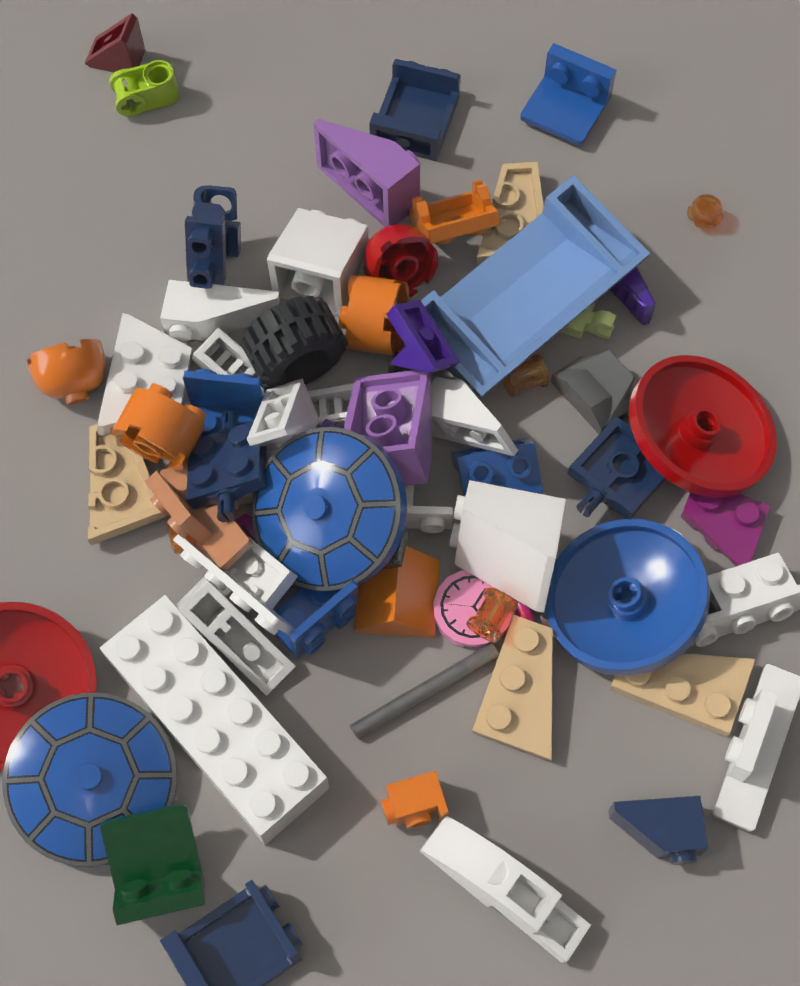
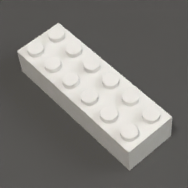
M166 595L161 597L100 647L108 662L264 845L269 843L330 788L325 774L192 624L178 611Z

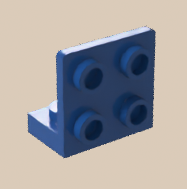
M553 43L547 52L544 77L523 108L520 120L581 146L612 97L617 70Z
M209 369L184 371L183 381L190 404L201 409L207 415L204 420L205 428L200 438L220 432L222 429V414L225 411L227 414L229 410L238 413V425L255 420L265 396L261 379L246 373H238L234 376L217 374Z
M527 438L512 440L518 449L515 456L478 447L451 452L453 466L460 474L463 496H466L469 480L543 494L535 442Z
M352 580L340 591H316L302 587L275 610L295 630L290 633V636L278 630L275 636L296 659L304 653L308 656L312 655L325 643V634L335 626L338 629L343 628L356 616L357 612L354 609L358 603L359 586Z

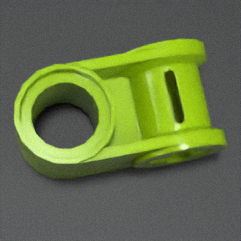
M154 60L137 67L120 69L114 72L109 79L110 87L117 96L115 102L116 110L123 116H136L142 112L171 106L180 96V89L173 67L164 60ZM124 79L126 80L127 86H124L123 84ZM130 99L133 100V106L130 105Z

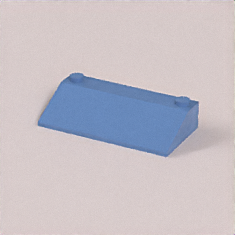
M572 175L546 197L542 214L444 295L440 297L433 290L421 300L460 360L457 366L446 370L457 379L467 383L480 398L484 397L650 256V252Z

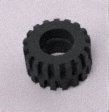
M314 296L292 298L268 309L251 323L252 325L246 329L241 341L246 356L258 378L262 380L263 387L266 389L303 379L306 385L318 379L339 362L345 354L346 346L348 345V341L326 301L320 297L314 298Z

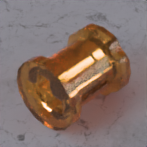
M540 354L532 355L531 360L525 361L503 380L506 390L511 397L518 396L521 390L537 385L542 388L548 386L549 375Z
M488 587L483 593L484 601L475 616L469 617L466 625L479 637L491 642H498L502 635L500 629L509 613H515L518 606L517 602L505 592Z

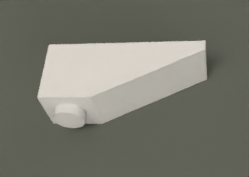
M169 280L160 319L165 334L180 342L190 340L204 341L218 327L226 334L250 327L251 323L265 311L281 303L280 294L278 291L213 285L210 289L191 287L189 282Z
M436 377L431 383L433 437L515 456L518 449L499 421L472 392L471 387L460 379L451 380Z
M303 379L266 390L247 437L250 446H279L295 435L317 427L318 415Z
M205 577L176 604L178 611L266 696L296 667Z

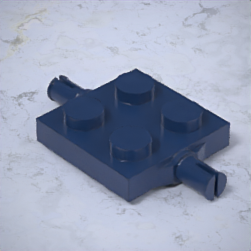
M231 410L228 411V414L226 411L222 414V429L220 432L203 436L197 441L189 457L186 501L193 510L217 504V519L225 523L228 522V519L230 521L234 520V502L247 493L266 488L265 464L267 463V446H250L247 437L254 421L238 425L239 415Z
M617 416L570 465L567 472L568 475L586 487L589 492L576 505L580 513L585 509L583 513L585 517H589L598 505L603 502L625 518L631 519L666 480L641 452L631 427Z

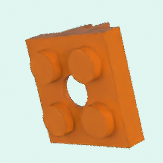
M481 179L472 182V191L430 203H426L425 200L423 201L421 196L413 197L412 207L408 208L411 223L428 237L430 244H448L453 242L455 237L465 234L481 235L488 232L489 228L500 225L498 210L492 206L487 184H483Z

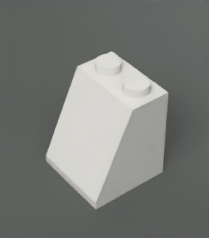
M298 208L267 258L272 291L279 292L282 302L296 297H320L326 301L332 314L339 316L341 307L347 306L349 302V279L351 275L358 276L363 263V252L369 241L368 225L362 224L355 219H341L329 216L319 210L309 211Z
M469 480L466 496L458 495L453 519L461 520L460 524L454 523L450 539V547L457 548L454 564L529 608L544 613L556 560L566 499Z

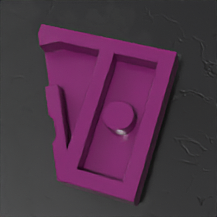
M690 492L681 518L693 530L699 531L704 536L705 542L715 552L720 550L736 567L752 561L771 505L741 494L726 498H711Z

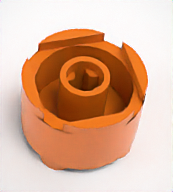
M351 275L348 283V306H342L339 314V326L341 329H346L345 337L348 341L346 349L396 356V353L401 351L404 342L397 334L386 314L394 305L409 302L407 282Z
M152 383L149 389H134L111 433L113 436L122 434L119 442L139 456L156 464L160 458L171 461L168 468L182 470L205 428L204 420L207 415L193 405L186 404L184 406L171 399L173 393L161 385Z

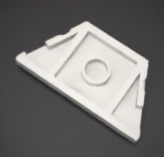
M122 313L97 423L98 435L111 434L110 428L115 426L136 388L149 389L152 383L161 385L173 393L171 399L183 405L186 391L183 375L185 370L189 371L192 348L137 318Z

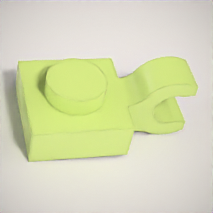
M593 303L560 332L581 340L584 332L587 331L602 339L609 340L615 328L613 324L616 315L604 310L594 312L595 303Z

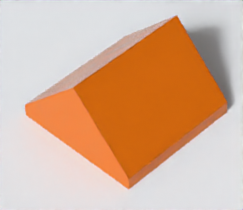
M399 543L397 550L386 566L374 577L358 585L354 633L435 638L436 621L434 619L433 601L439 584L440 560Z

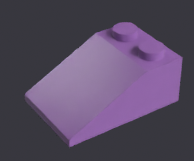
M321 119L313 122L317 167L384 227L399 224L409 216L408 208L412 207V198L420 196V162L413 152L405 151L395 141Z
M410 370L357 377L354 381L343 429L367 436L380 445L396 464L404 486L428 482L432 458L431 373Z

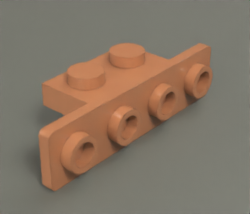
M169 462L159 473L155 471L145 481L154 493V496L150 499L151 502L165 516L171 515L167 523L180 537L185 539L190 535L203 546L217 566L226 571L252 547V540L235 520L230 521L228 519V522L225 523L217 519V504L193 510L186 501L188 462H186L182 470L168 468Z

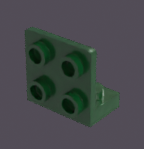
M186 803L101 822L100 830L115 888L112 910L116 926L205 905V880Z

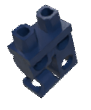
M205 185L195 189L192 216H187L184 221L187 281H189L191 287L210 289L213 284H225L228 256L239 257L241 222L234 221L237 220L236 190L230 187ZM216 195L225 196L231 202V209L225 211L220 204L212 203V198Z

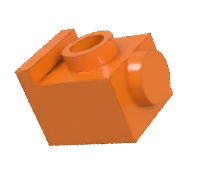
M436 770L386 785L388 798L381 800V805L387 825L396 824L397 827L406 824L407 829H414L429 824L432 821L430 816L437 815L439 822L445 816H448L449 811Z

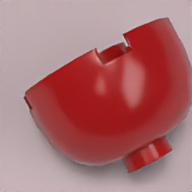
M393 224L385 226L371 237L363 252V270L366 276L405 281L408 284L409 297L418 293L413 288L420 286L423 281L428 284L432 280L438 267V252L436 248L429 243L426 235L409 225Z

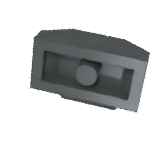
M610 350L590 357L580 356L554 373L551 383L592 428L600 434L616 416L623 419L629 414L628 399L635 377Z

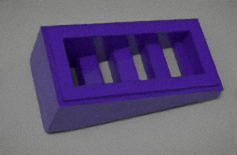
M636 267L610 290L644 326L650 324L656 303Z

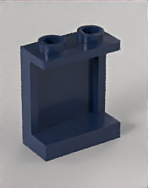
M395 59L392 65V79L379 113L373 112L369 123L370 134L395 141L405 151L413 152L416 157L437 162L460 98L461 75L447 69H438L413 61Z
M251 879L245 884L246 888L206 916L182 932L173 931L160 940L186 986H266L302 960L297 949L304 944L290 922L284 926L280 925L273 913L280 906L266 884L258 889Z

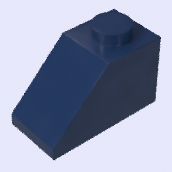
M700 796L613 802L608 810L611 821L657 859L670 858L672 865L697 862L696 856H701L708 849Z

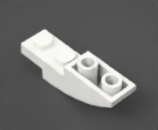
M448 816L443 818L420 850L423 855L486 907L493 906L561 963L569 960L591 924L561 901L562 894L546 881L481 835Z

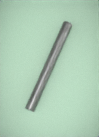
M492 643L484 646L350 724L357 739H360L499 657L497 649Z

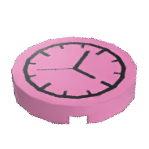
M465 570L448 576L438 587L433 601L434 619L440 633L452 644L463 648L466 646L480 649L490 643L498 642L508 631L514 613L512 597Z

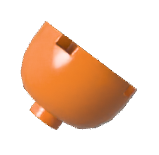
M79 340L80 348L79 346L68 347L67 342L31 354L30 359L26 361L35 386L42 394L52 399H65L67 405L89 400L88 393L98 388L105 377L106 359L101 340Z

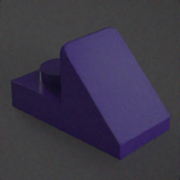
M421 300L394 305L387 312V317L406 345L391 361L392 365L433 373L455 367L460 363V360Z

